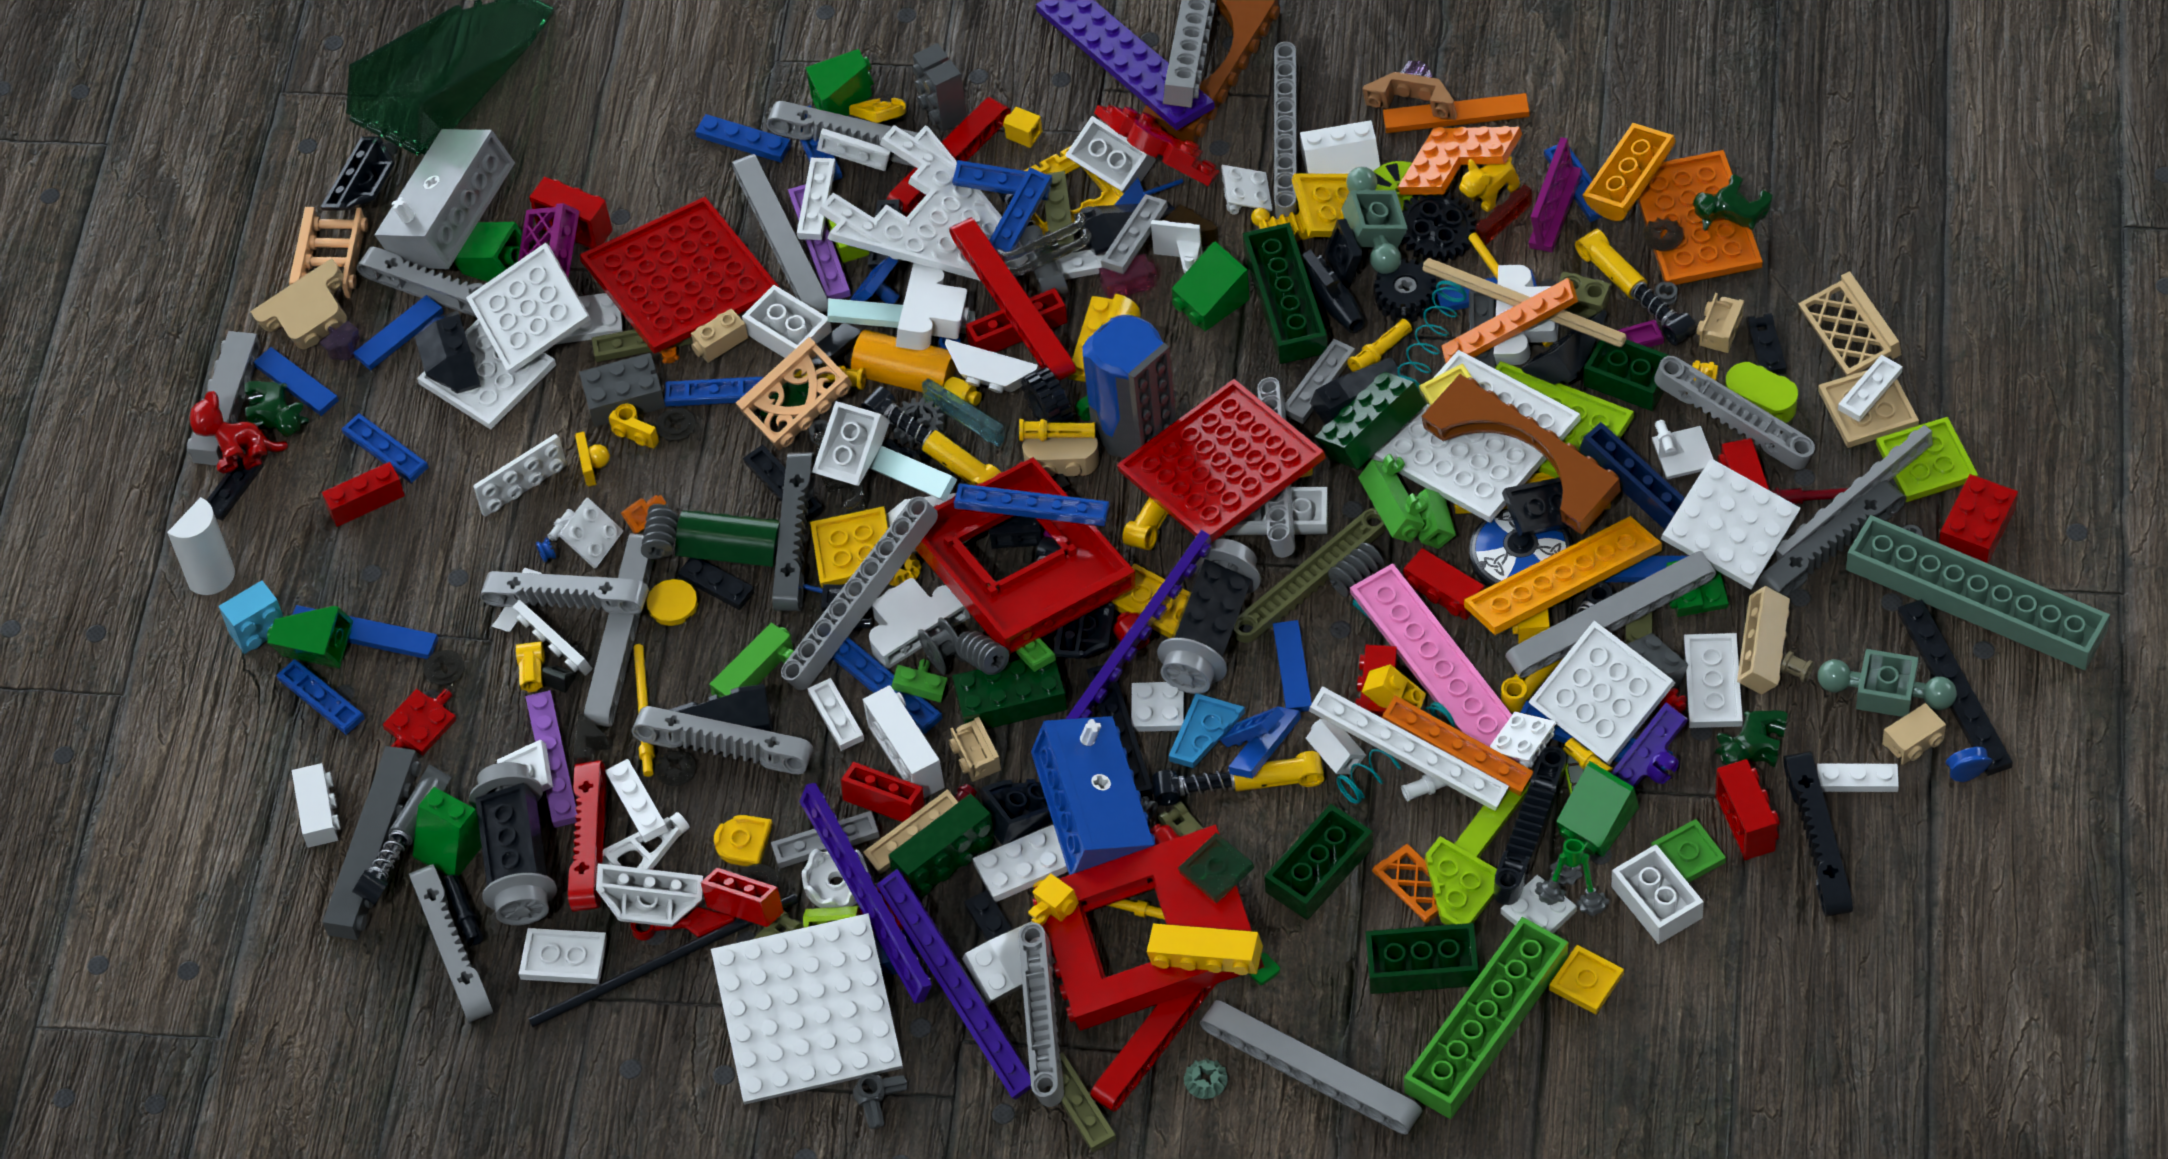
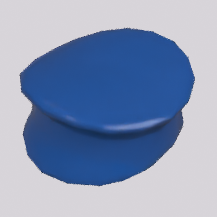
M1972 747L1954 753L1946 760L1945 764L1951 769L1950 777L1954 781L1966 782L1982 774L1993 760L1988 757V752L1985 748Z

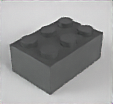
M936 43L913 54L914 65L912 70L917 79L914 82L919 92L917 101L923 110L926 109L928 111L931 122L934 125L937 124L943 132L960 124L967 117L961 73L953 62L948 59L941 46Z
M651 353L579 371L594 427L610 423L609 415L621 404L628 403L636 408L637 415L666 408Z

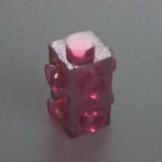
M1145 254L1135 256L1124 274L1105 268H1098L1100 284L1106 297L1109 299H1113L1115 294L1127 296L1154 287L1153 276L1157 275L1153 262H1148Z

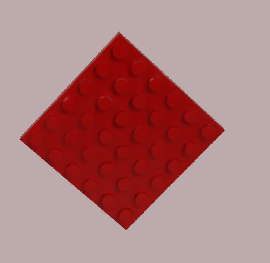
M706 197L700 198L580 254L582 264L654 354L691 337V333L698 327L707 324L719 314L731 308L737 315L750 309L773 285L779 287Z
M1233 379L1119 462L1117 468L1121 474L1195 537L1202 529L1210 535L1212 543L1323 461L1326 456L1324 451L1238 381Z

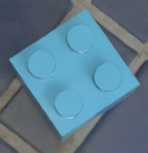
M262 580L219 605L229 635L244 654L266 642L268 629L273 625L274 619L284 617L278 600Z

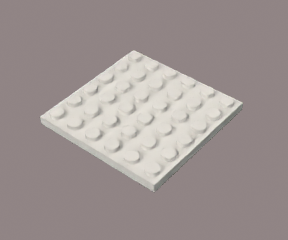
M1460 350L1434 376L1435 378L1463 363L1471 377L1478 382L1481 388L1494 392L1505 404L1510 403L1514 405L1520 414L1526 418L1528 416L1532 417L1540 427L1546 431H1553L1561 441L1581 420L1580 413ZM1425 400L1426 405L1370 458L1383 462L1388 454H1392L1395 461L1398 457H1401L1405 466L1397 473L1427 489L1438 492L1443 498L1491 523L1506 506L1502 495L1504 488L1525 484L1546 458L1529 444L1497 433H1470L1453 437L1443 442L1423 427L1421 416L1430 407Z
M869 913L711 949L744 1105L859 1079L866 1074L876 1075L903 1068Z

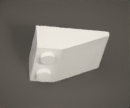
M835 401L812 473L859 486L883 443L890 420L882 414Z
M1024 925L966 952L962 958L988 1006L1023 987L1018 937L1019 931ZM1040 937L1033 938L1030 943H1035Z

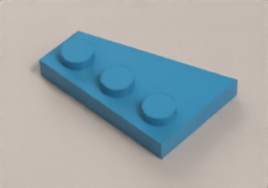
M1196 693L1169 753V761L1194 768L1243 716L1245 707Z

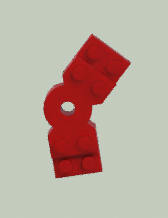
M1097 105L1094 114L1115 132L1127 137V141L1138 150L1154 158H1157L1158 154L1162 155V162L1206 186H1209L1216 180L1220 171L1215 169L1216 165L1205 159L1203 161L1199 160L1203 152L1198 149L1199 145L1190 140L1184 142L1161 130L1162 127L1155 122L1156 118L1146 112L1140 115L1134 109L1126 106L1124 109L1112 105H1108V107Z

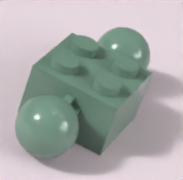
M1367 167L1354 168L1346 179L1349 194L1341 208L1344 219H1347L1350 228L1353 229L1358 247H1374L1370 254L1372 268L1382 274L1392 273L1401 264V253L1397 247H1399L1408 229L1396 190H1376L1377 177L1375 173Z
M1866 649L1861 673L1851 671L1845 662L1838 659L1824 662L1818 670V682L1828 692L1838 693L1845 690L1848 686L1857 687L1856 709L1904 717L1910 712L1912 697L1923 698L1925 703L1935 710L1949 708L1957 697L1956 687L1948 678L1934 677L1927 683L1915 682L1919 657Z

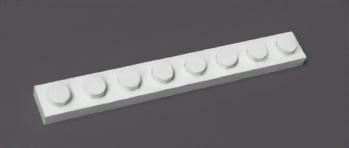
M1323 686L1310 706L1309 712L1496 811L1508 790V785Z

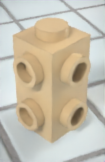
M731 308L692 332L693 344H691V347L698 357L702 356L709 363L748 338L745 322Z

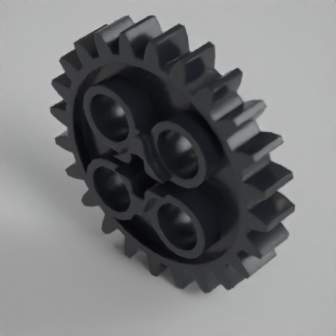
M1448 193L1446 197H1442V194H1437V196L1427 195V197L1418 195V201L1411 197L1410 203H1404L1402 212L1408 229L1401 244L1407 243L1406 251L1414 249V257L1422 254L1423 261L1431 257L1433 260L1440 258L1445 263L1446 257H1449L1452 261L1455 260L1456 254L1462 257L1464 250L1469 251L1470 249L1469 235L1476 233L1477 229L1475 226L1476 218H1472L1473 211H1466L1467 203L1459 205L1460 198L1457 197L1451 200V193Z

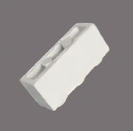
M322 763L292 770L302 835L307 847L338 841L337 830H341L338 815H334L333 809L337 808L334 793L330 794L329 788L334 787L331 773L325 772Z

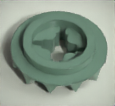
M1207 1057L1201 1061L1195 1060L1190 1067H1187L1184 1076V1084L1188 1092L1201 1099L1218 1096L1223 1092L1228 1081L1225 1067H1222L1217 1060L1211 1061ZM1201 1072L1211 1075V1085L1204 1079L1200 1080Z

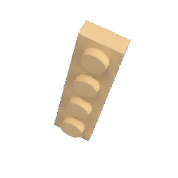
M947 789L863 851V853L877 872L882 874L890 868L888 854L957 804L958 801Z

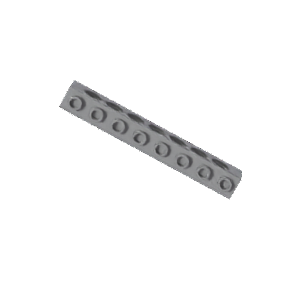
M1181 0L1165 80L1163 104L1192 108L1193 98L1198 99L1207 44L1209 43L1217 0Z

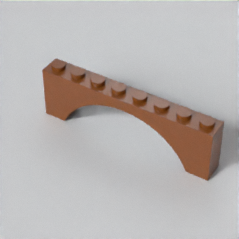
M1217 0L1218 12L1228 22L1233 33V41L1226 59L1213 74L1201 82L1199 87L1201 91L1214 101L1215 108L1178 130H1175L1147 105L1142 113L1146 112L1156 118L1155 122L1162 127L1161 130L1174 138L1184 142L1190 140L1197 143L1198 139L1205 135L1210 120L1213 121L1215 119L1220 104L1225 103L1230 88L1237 84L1239 74L1247 68L1252 53L1255 54L1257 52L1263 36H1267L1271 23L1279 17L1280 7L1278 6V0Z
M1459 374L1421 416L1424 429L1443 442L1464 434L1485 432L1507 435L1534 447L1551 463L1563 487L1560 507L1562 522L1581 535L1621 491L1619 477L1612 470L1603 469L1595 459L1590 456L1585 457L1579 453L1574 445L1564 443L1553 431H1546L1540 427L1532 417L1528 416L1526 418L1519 413L1514 405L1510 403L1505 404L1494 392L1484 390L1471 377L1466 378Z

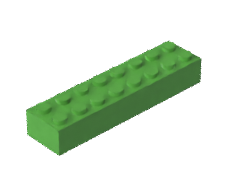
M1521 917L1405 1075V1094L1445 1117L1452 1119L1567 960L1568 941Z

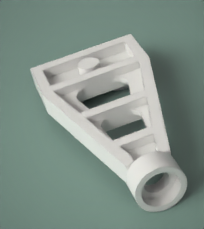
M676 812L670 818L663 819L668 831L658 836L662 839V843L653 852L649 853L641 845L644 840L640 833L637 832L603 850V864L622 866L617 861L618 858L629 851L635 850L643 857L642 862L637 868L653 870L676 839L690 828L689 824L680 813Z

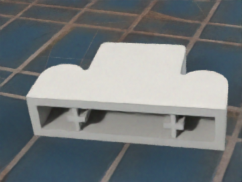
M913 263L897 329L896 347L924 350L930 346L931 336L958 339L962 322H967L969 308L965 307L967 289L943 285L944 272L941 269Z
M1498 265V285L1529 297H1533L1551 287H1534L1531 271L1526 266ZM1497 300L1496 316L1514 306ZM1545 319L1494 346L1496 365L1500 361L1510 365H1520L1527 362L1531 354L1528 343L1556 342L1558 338V323Z
M909 578L895 588L888 589L872 604L874 619L879 625L874 627L869 633L873 656L885 668L893 667L922 648L917 634L919 629L924 630L930 637H933L940 633L938 618H944L952 628L970 618L968 610L946 585L935 589L932 594L933 596L929 597L915 579Z

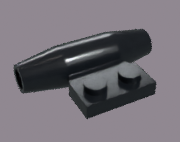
M1311 249L1303 254V264L1312 292L1330 316L1348 332L1356 333L1360 331L1365 325V319L1355 298L1337 274L1328 267L1321 255L1316 256Z

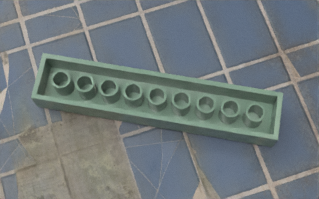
M1872 515L1867 519L1847 554V571L1916 600L1922 599L1924 603L2085 671L2108 630L2110 618L2108 613Z

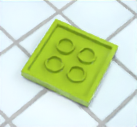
M1948 417L1876 438V445L1884 459L1892 448L1900 446L1914 430H1919L1923 425L1932 430V445L1893 477L1899 490L1906 496V502L1964 485L1969 474L1978 477Z

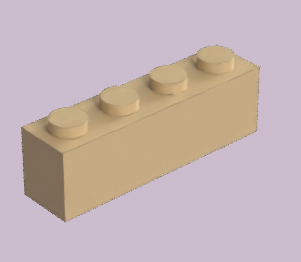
M1767 586L1762 587L1749 596L1737 677L1738 683L1761 695L1775 688L1780 681L1779 674L1783 660L1782 652L1786 638V624L1789 617L1790 603L1789 598Z

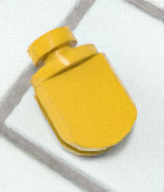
M958 377L949 378L943 387L948 400L966 407L970 405L977 406L981 401V392L977 391L975 386L967 384L965 380Z

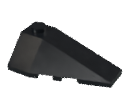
M1167 202L1168 208L1159 221L1164 220L1175 209L1169 202ZM1138 204L1088 206L1082 208L1079 213L1073 214L1081 241L1095 255L1107 252Z
M1604 309L1586 319L1603 324L1607 312ZM1571 329L1567 332L1566 336L1550 345L1551 348L1543 354L1541 352L1521 369L1526 374L1554 385L1563 380L1565 383H1568L1578 377L1577 371L1585 365L1596 338Z
M1390 357L1336 378L1316 389L1310 404L1326 425L1339 414L1341 409L1348 406L1357 397L1358 393L1365 390L1379 374L1385 371L1398 376V366Z
M765 684L731 689V694L720 698L717 694L709 696L708 702L701 704L691 702L669 709L670 711L772 732L771 710Z
M1026 779L1025 783H1012V780H1002L982 787L980 790L983 806L991 813L994 835L1002 845L1034 833L1053 822L1041 783L1035 782V779Z

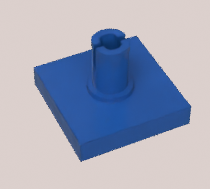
M890 256L872 269L849 300L866 301L873 294H876L885 303L894 304L900 295L883 281L898 260L892 259Z

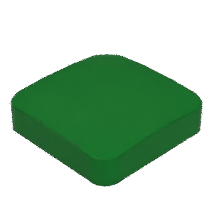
M1265 952L1261 953L1264 968L1258 969L1257 974H1249L1259 985L1266 984L1280 973V967Z

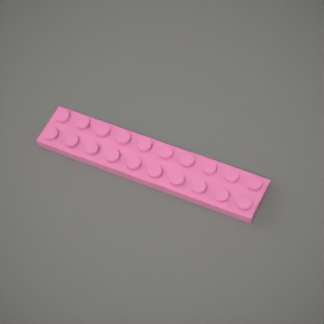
M1392 563L1351 586L1350 594L1389 644L1397 646V654L1434 702L1442 704L1450 712L1455 722V728L1490 747L1512 714L1395 565ZM1508 757L1518 763L1520 762L1519 759Z

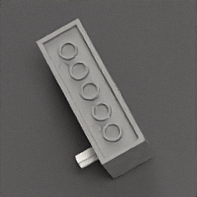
M441 129L396 201H393L392 208L374 234L386 251L398 254L402 257L404 263L409 261L411 267L414 264H418L419 268L449 269L515 162L492 130Z

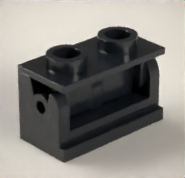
M1013 516L991 527L989 530L992 549L1038 546L1042 539V525L1036 518Z

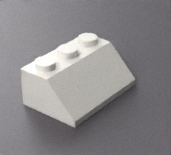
M1091 116L1065 154L1067 158L1123 193L1137 178L1142 181L1156 161L1154 157L1132 146L1127 141V137L1118 134L1111 127Z
M1371 120L1300 132L1301 153L1306 173L1349 174L1350 171L1357 167H1367L1372 171L1380 167L1377 142Z

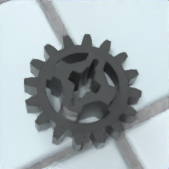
M923 397L920 402H916V399L912 398L911 403L908 404L906 401H903V407H898L902 412L905 411V414L910 418L914 417L913 420L920 425L923 423V427L927 430H932V432L935 430L944 431V415L941 413L940 406L935 407L934 401L931 400L927 404ZM890 424L894 438H900L902 445L909 442L910 447L913 448L916 443L915 439L911 436L907 437L906 432L898 430L895 424Z

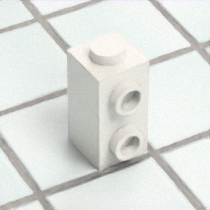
M1319 719L1315 722L1306 737L1307 741L1336 774H1350L1351 766L1357 763L1360 764L1366 756L1345 730L1324 719ZM1355 766V767L1353 768L1352 773L1355 771V769H1356L1358 766Z

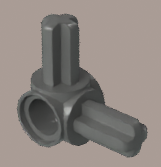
M866 1074L859 1079L854 1087L853 1097L860 1107H864L870 1129H878L884 1126L879 1104L884 1095L907 1090V1081L903 1075L881 1079L879 1075ZM862 1086H869L873 1090V1094L865 1093Z

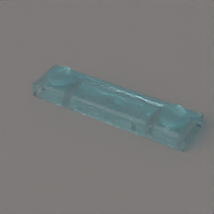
M927 378L922 383V394L927 404L931 400L934 401L935 407L940 406L942 412L997 447L1004 442L1002 424Z

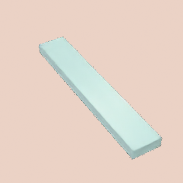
M828 298L827 322L898 328L903 305ZM969 311L967 322H962L960 333L967 334L965 324L975 321V311Z
M883 446L880 447L869 467L871 470L942 501L947 500L957 481L956 478Z

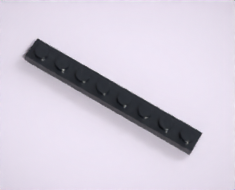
M1921 599L1898 607L1897 613L1932 677L1948 678L1955 685L1957 697L1953 705L1950 706V709L1971 747L1985 748L1988 752V757L1993 760L1985 770L1987 776L2012 768L2013 762L1923 600Z

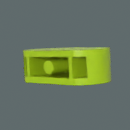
M1751 362L1736 364L1727 372L1725 387L1784 423L1793 419L1797 411L1798 389L1794 382Z

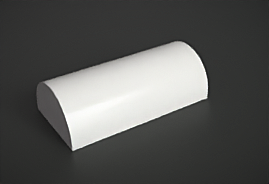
M1291 487L1294 535L1327 534V487ZM1265 504L1228 530L1225 535H1267Z
M200 497L167 533L189 589L197 594L212 595L223 591L230 585L235 575V568L212 507L205 499Z

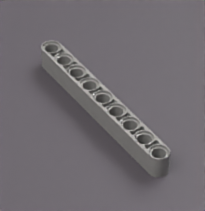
M1281 42L1276 45L1274 50V202L1277 219H1279L1281 214L1288 217L1290 212L1297 215V197L1291 180L1294 173H1297L1296 48L1290 42Z
M751 154L731 162L735 176L795 297L820 313L827 312V297L756 155Z
M1273 377L1261 380L1257 387L1258 398L1286 420L1285 399L1279 381ZM1291 484L1265 503L1267 536L1274 555L1280 558L1290 556L1295 550Z
M916 496L907 503L784 663L781 675L795 689L804 690L812 684L934 525L938 517L937 510L924 497Z
M630 533L618 578L636 579L648 586L654 559H648L641 553L643 534ZM609 613L584 709V723L586 725L612 727L641 613Z
M1702 551L1695 552L1512 647L1505 657L1519 678L1527 677L1565 657L1593 621H1596L1611 633L1706 584L1715 577L1716 571Z
M1214 1001L1200 1021L1201 1027L1210 1035L1400 1134H1408L1422 1113L1421 1107L1413 1100L1222 1001Z

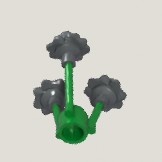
M1569 839L1564 842L1562 854L1559 855L1557 862L1550 866L1552 873L1549 882H1537L1535 893L1539 895V900L1547 905L1564 902L1566 892L1561 889L1560 885H1565L1566 883L1574 885L1575 881L1582 877L1580 872L1581 863L1583 864L1587 889L1585 890L1586 895H1581L1576 905L1580 907L1582 913L1595 916L1606 909L1609 899L1605 897V893L1598 894L1596 889L1593 888L1588 863L1589 855L1584 853L1585 845L1582 841Z

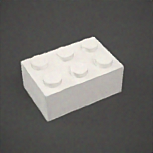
M775 285L742 316L748 336L784 358L808 337L817 344L832 332L831 323L827 322V316Z
M1656 844L1612 870L1611 887L1658 944L1703 918V900Z

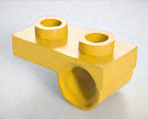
M628 403L621 404L609 415L611 430L615 435L626 437L635 441L640 446L646 445L653 449L659 443L656 427L639 421L636 408Z

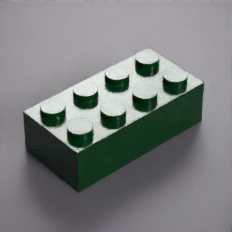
M1384 371L1365 390L1358 393L1357 397L1348 406L1341 409L1339 414L1330 423L1324 425L1315 438L1328 459L1358 470L1426 405V402L1413 381Z
M1022 659L1008 662L1006 667L995 675L985 674L979 669L952 675L964 724L979 717L986 730L1067 710L1065 692L1056 660L1036 672Z
M970 793L888 854L891 871L900 870L918 898L926 896L934 886L949 879L954 871L961 866H966L974 856L991 847L995 841L991 813Z
M1330 803L1265 874V893L1308 920L1373 849V831Z
M1474 923L1365 931L1370 994L1471 987L1478 977Z

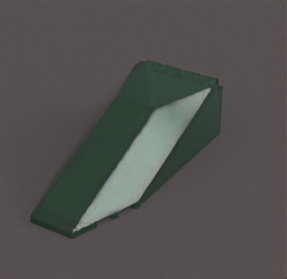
M475 0L474 7L461 10L460 5H455L349 65L346 114L351 115L349 121L362 128H366V130L381 138L384 137L385 140L399 147L403 146V149L417 156L420 154L425 155L441 129H454L527 50L554 14V7L540 0H495L483 5L481 0Z

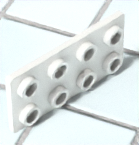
M554 434L473 486L481 513L485 517L498 511L500 507L511 500L517 499L530 488L539 485L549 476L560 472L567 465L560 437Z

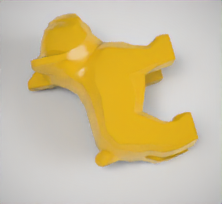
M1510 156L1505 164H1487L1481 169L1477 167L1472 159L1468 160L1469 171L1463 175L1459 190L1473 202L1480 197L1483 199L1481 208L1486 212L1491 211L1496 207L1498 191L1505 183L1509 184L1507 190L1510 193L1515 191L1520 185L1519 175L1511 163L1512 157Z

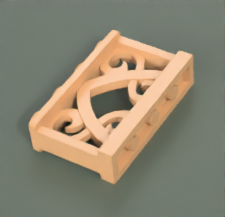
M808 337L739 399L736 404L741 412L750 419L775 447L781 450L783 447H788L798 433L807 430L819 414L827 412L838 397L846 395L850 390L852 382L817 344ZM817 356L826 366L816 370L812 359ZM799 370L802 371L801 376L807 374V376L799 379L794 377ZM824 373H831L835 376V382L826 389L823 385L829 379H818V376ZM786 382L794 385L809 382L808 396L804 405L782 406L785 397L782 386ZM776 392L779 394L775 405H773L775 399H770V397ZM757 408L768 413L764 423L753 413ZM774 415L778 416L776 419L778 427L781 422H787V425L780 432L771 430L770 424Z

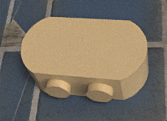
M1096 436L1095 438H1047L1045 441L1025 439L1023 442L1024 461L1034 457L1051 477L1055 474L1086 476L1095 471L1099 465Z

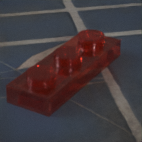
M1524 184L1520 189L1513 191L1502 205H1497L1486 219L1479 221L1475 231L1485 246L1532 205V189Z

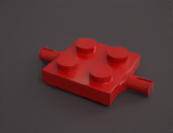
M416 688L383 723L384 730L392 734L396 739L390 747H406L424 756L456 721V716L443 706L452 697L451 692L443 689L437 698L434 699Z

